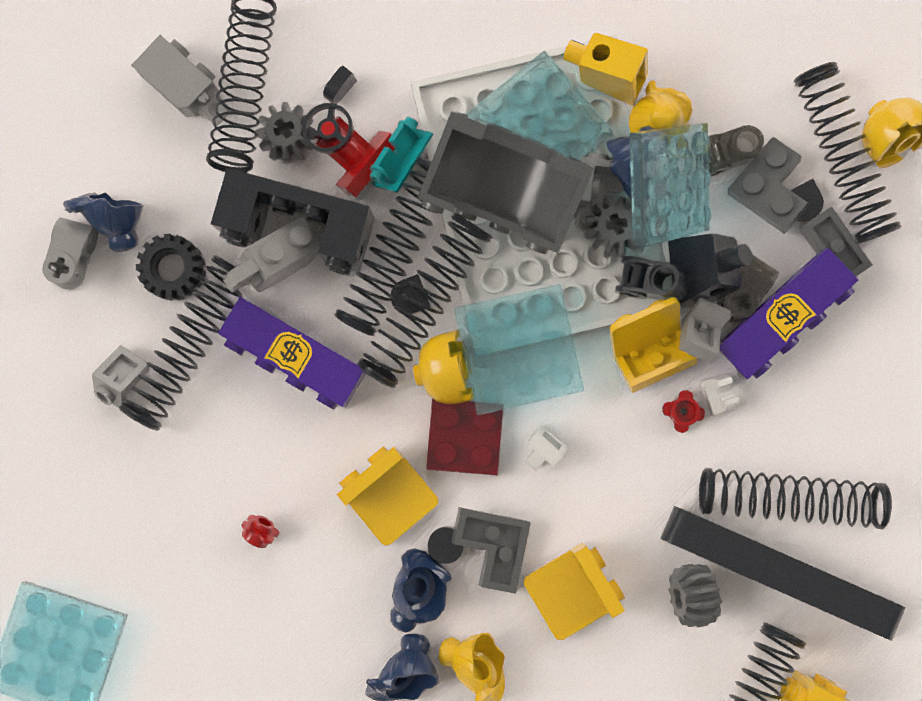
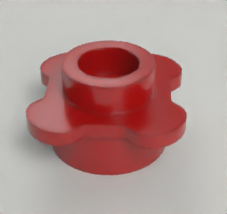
M688 390L679 392L678 398L672 402H666L662 406V413L670 417L674 423V429L679 433L687 432L690 425L696 421H702L705 417L704 408L699 407V404L693 399L692 392ZM682 408H685L687 410V413L685 415H682L680 413V410Z
M249 515L248 521H243L241 527L244 529L242 537L249 544L257 548H266L268 544L273 543V537H278L279 531L274 527L273 522L264 516Z

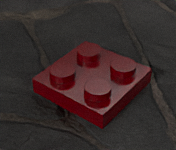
M432 398L426 470L498 476L504 404L475 401L445 404L437 402Z

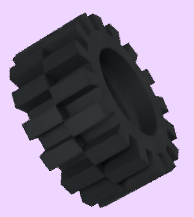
M170 233L164 234L162 238L158 235L153 237L154 242L151 244L146 242L142 246L145 248L143 254L139 252L137 258L140 259V264H136V271L140 272V276L137 277L139 282L145 285L144 288L148 292L165 300L173 301V299L179 301L185 299L184 296L186 295L192 296V290L196 287H201L202 283L199 281V278L206 275V271L203 269V265H206L205 259L200 255L202 254L201 251L193 243L177 234L173 236ZM170 254L179 255L184 262L182 275L173 281L164 280L158 271L160 261Z

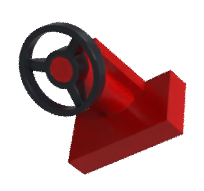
M323 103L315 106L307 113L303 121V136L308 145L317 152L329 155L346 170L335 185L345 194L355 198L371 180L370 174L372 171L370 167L375 163L383 148L388 147L392 151L395 150L394 146L388 141L392 136L389 132L379 130L368 143L354 130L353 121L349 113L342 106L335 103ZM328 109L327 118L320 121L316 131L308 134V125L312 117L319 111ZM335 110L342 112L347 117L348 124L339 116L335 118ZM318 139L315 143L316 145H314L310 140Z

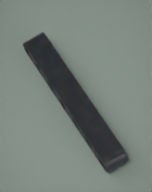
M677 506L673 507L660 538L663 541L890 641H893L906 607Z

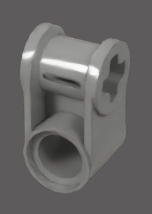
M61 217L56 221L42 268L43 274L48 281L66 290L75 289L82 284L98 240V231L92 225ZM69 267L68 274L62 273L59 275L60 269H67Z

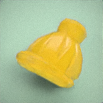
M652 80L646 86V95L635 104L630 112L629 129L633 137H636L641 127L650 126L657 130L663 137L665 145L677 139L682 132L683 126L690 120L693 111L692 103L684 92L672 88H658L656 81Z
M489 633L471 635L462 642L453 637L446 638L439 648L438 660L441 665L453 668L459 681L476 694L475 701H501L505 690L503 670L505 656L496 646L494 638Z

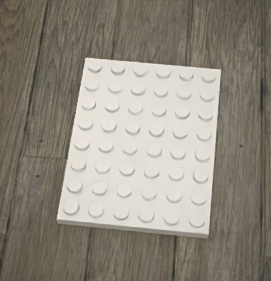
M617 34L610 36L618 39ZM585 41V42H581V43H582V44H585V45H588L589 41ZM567 46L411 81L421 129L434 134L426 146L430 161L434 157L451 111L462 112L473 120L477 117L559 150L568 158L571 156L580 160L582 156L588 157L589 153H601L608 155L609 160L613 161V155L608 150L606 142L619 137H633L628 123L630 112L634 106L581 82L579 66L563 60ZM594 174V177H600L597 199L591 198L587 208H577L558 253L548 250L546 254L533 251L526 247L527 241L523 240L519 232L510 230L509 234L501 233L489 227L490 221L478 216L475 221H468L493 237V239H490L491 242H484L460 230L483 251V254H476L455 244L474 261L475 266L465 265L452 258V261L467 274V278L457 276L456 278L475 357L608 327L619 317L626 314L633 315L648 308L650 304L657 301L656 299H638L615 293V287L620 285L624 264L621 263L622 258L618 257L615 248H613L609 258L604 257L605 246L602 244L598 250L593 251L591 246L597 238L587 239L584 237L585 231L593 228L586 225L584 219L586 216H595L591 211L594 203L604 208L603 200L609 196L614 206H616L618 199L622 196L626 199L624 208L629 209L634 204L623 190L619 179L615 175ZM651 174L645 189L650 202L645 205V208L638 206V209L633 214V217H645V222L640 226H636L645 231V236L642 239L634 238L639 245L635 251L629 250L625 246V256H635L652 261L670 263L668 238ZM454 208L453 212L444 209L442 219L446 235L476 249L449 227L447 223L451 221L460 225L451 218L457 208ZM611 220L606 228L607 230H614L616 235H618L622 225H615L614 221ZM449 245L451 254L469 262L464 256H462L458 251H456L453 247ZM454 267L455 272H457V273H459V274H462L460 271H458V270ZM671 275L664 280L663 290L672 286Z

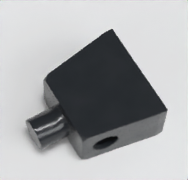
M703 234L668 240L670 263L684 272L690 281L688 294L678 301L680 307L692 308L699 298H704L714 303L737 291L742 285L741 268L750 265L753 260L750 248L746 244L738 245L735 237L720 234ZM671 275V276H672V285H673V283H674V281H675V276H674V275Z

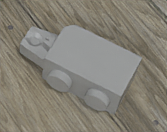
M160 34L131 66L185 117H196L200 114L212 122L213 117L216 116L214 107L218 103L216 94L219 90L213 83L216 76L201 62L195 66L189 61L187 57L190 53L176 39L168 42ZM221 104L218 106L219 113L230 111ZM218 117L215 122L218 126L223 120Z
M300 217L247 246L242 255L234 262L237 267L227 273V277L224 278L223 282L231 293L248 284H251L257 292H263L309 265L317 255L321 241L303 217Z

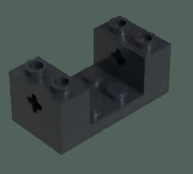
M226 168L210 223L220 232L219 237L227 239L226 242L242 248H246L248 243L253 244L261 238L269 207L272 206V211L278 214L293 217L294 212L307 216V221L325 226L318 254L325 262V265L330 267V271L350 276L351 271H361L362 260L364 259L375 221L370 206Z

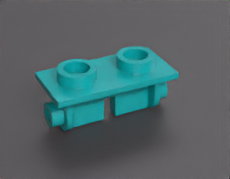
M409 116L405 120H400L397 128L388 140L395 150L392 151L390 148L384 147L375 163L370 167L372 171L370 178L373 180L371 184L375 187L398 193L402 184H404L409 176V171H412L415 166L416 157L421 156L434 134L417 129L418 122Z

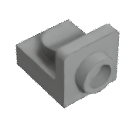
M589 153L588 157H581L580 161L591 166L594 170L578 207L587 208L591 198L597 199L600 177H594V174L614 175L610 169L612 160H609L608 155Z
M120 345L92 373L95 396L104 404H113L119 408L121 403H126L123 399H127L126 395L132 390L131 387H135L141 380L139 374L145 376L150 371L149 366H147L145 360Z

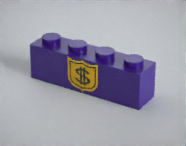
M829 248L822 249L720 341V353L747 380L752 375L755 379L759 378L772 366L769 360L779 351L783 355L790 351L800 341L796 336L806 327L810 330L814 329L827 317L824 311L834 302L837 305L842 304L855 292L852 286L859 281L858 278Z
M239 297L218 332L220 336L227 339L224 343L225 347L241 356L245 350L257 357L254 362L256 365L272 374L276 368L288 375L285 382L304 392L306 387L313 389L319 393L316 400L335 410L337 405L344 408L347 407L366 375L357 364L242 297Z

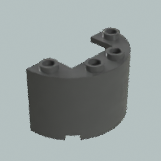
M451 111L417 198L423 200L421 206L430 211L442 214L444 209L453 212L454 208H457L455 212L463 218L475 221L478 216L490 221L489 227L501 233L509 234L510 230L519 232L523 240L527 241L526 247L533 251L546 254L548 250L558 253L594 168L574 157H565L559 150L477 117L473 120L462 112Z

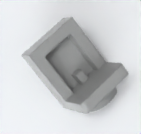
M699 298L682 320L679 350L712 364L719 355L721 329L731 318V311L704 298Z

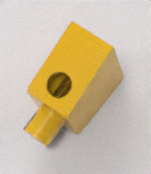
M594 33L588 45L571 39L564 52L563 60L579 66L581 82L634 106L648 77L647 48L600 33Z

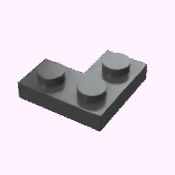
M772 137L730 185L728 195L785 234L808 206V202L782 185L785 179L801 162L802 156L775 137Z
M833 207L828 208L799 228L816 254L822 249L829 248L855 276H858L873 265Z
M458 507L451 543L486 550L478 584L480 587L516 594L531 522Z

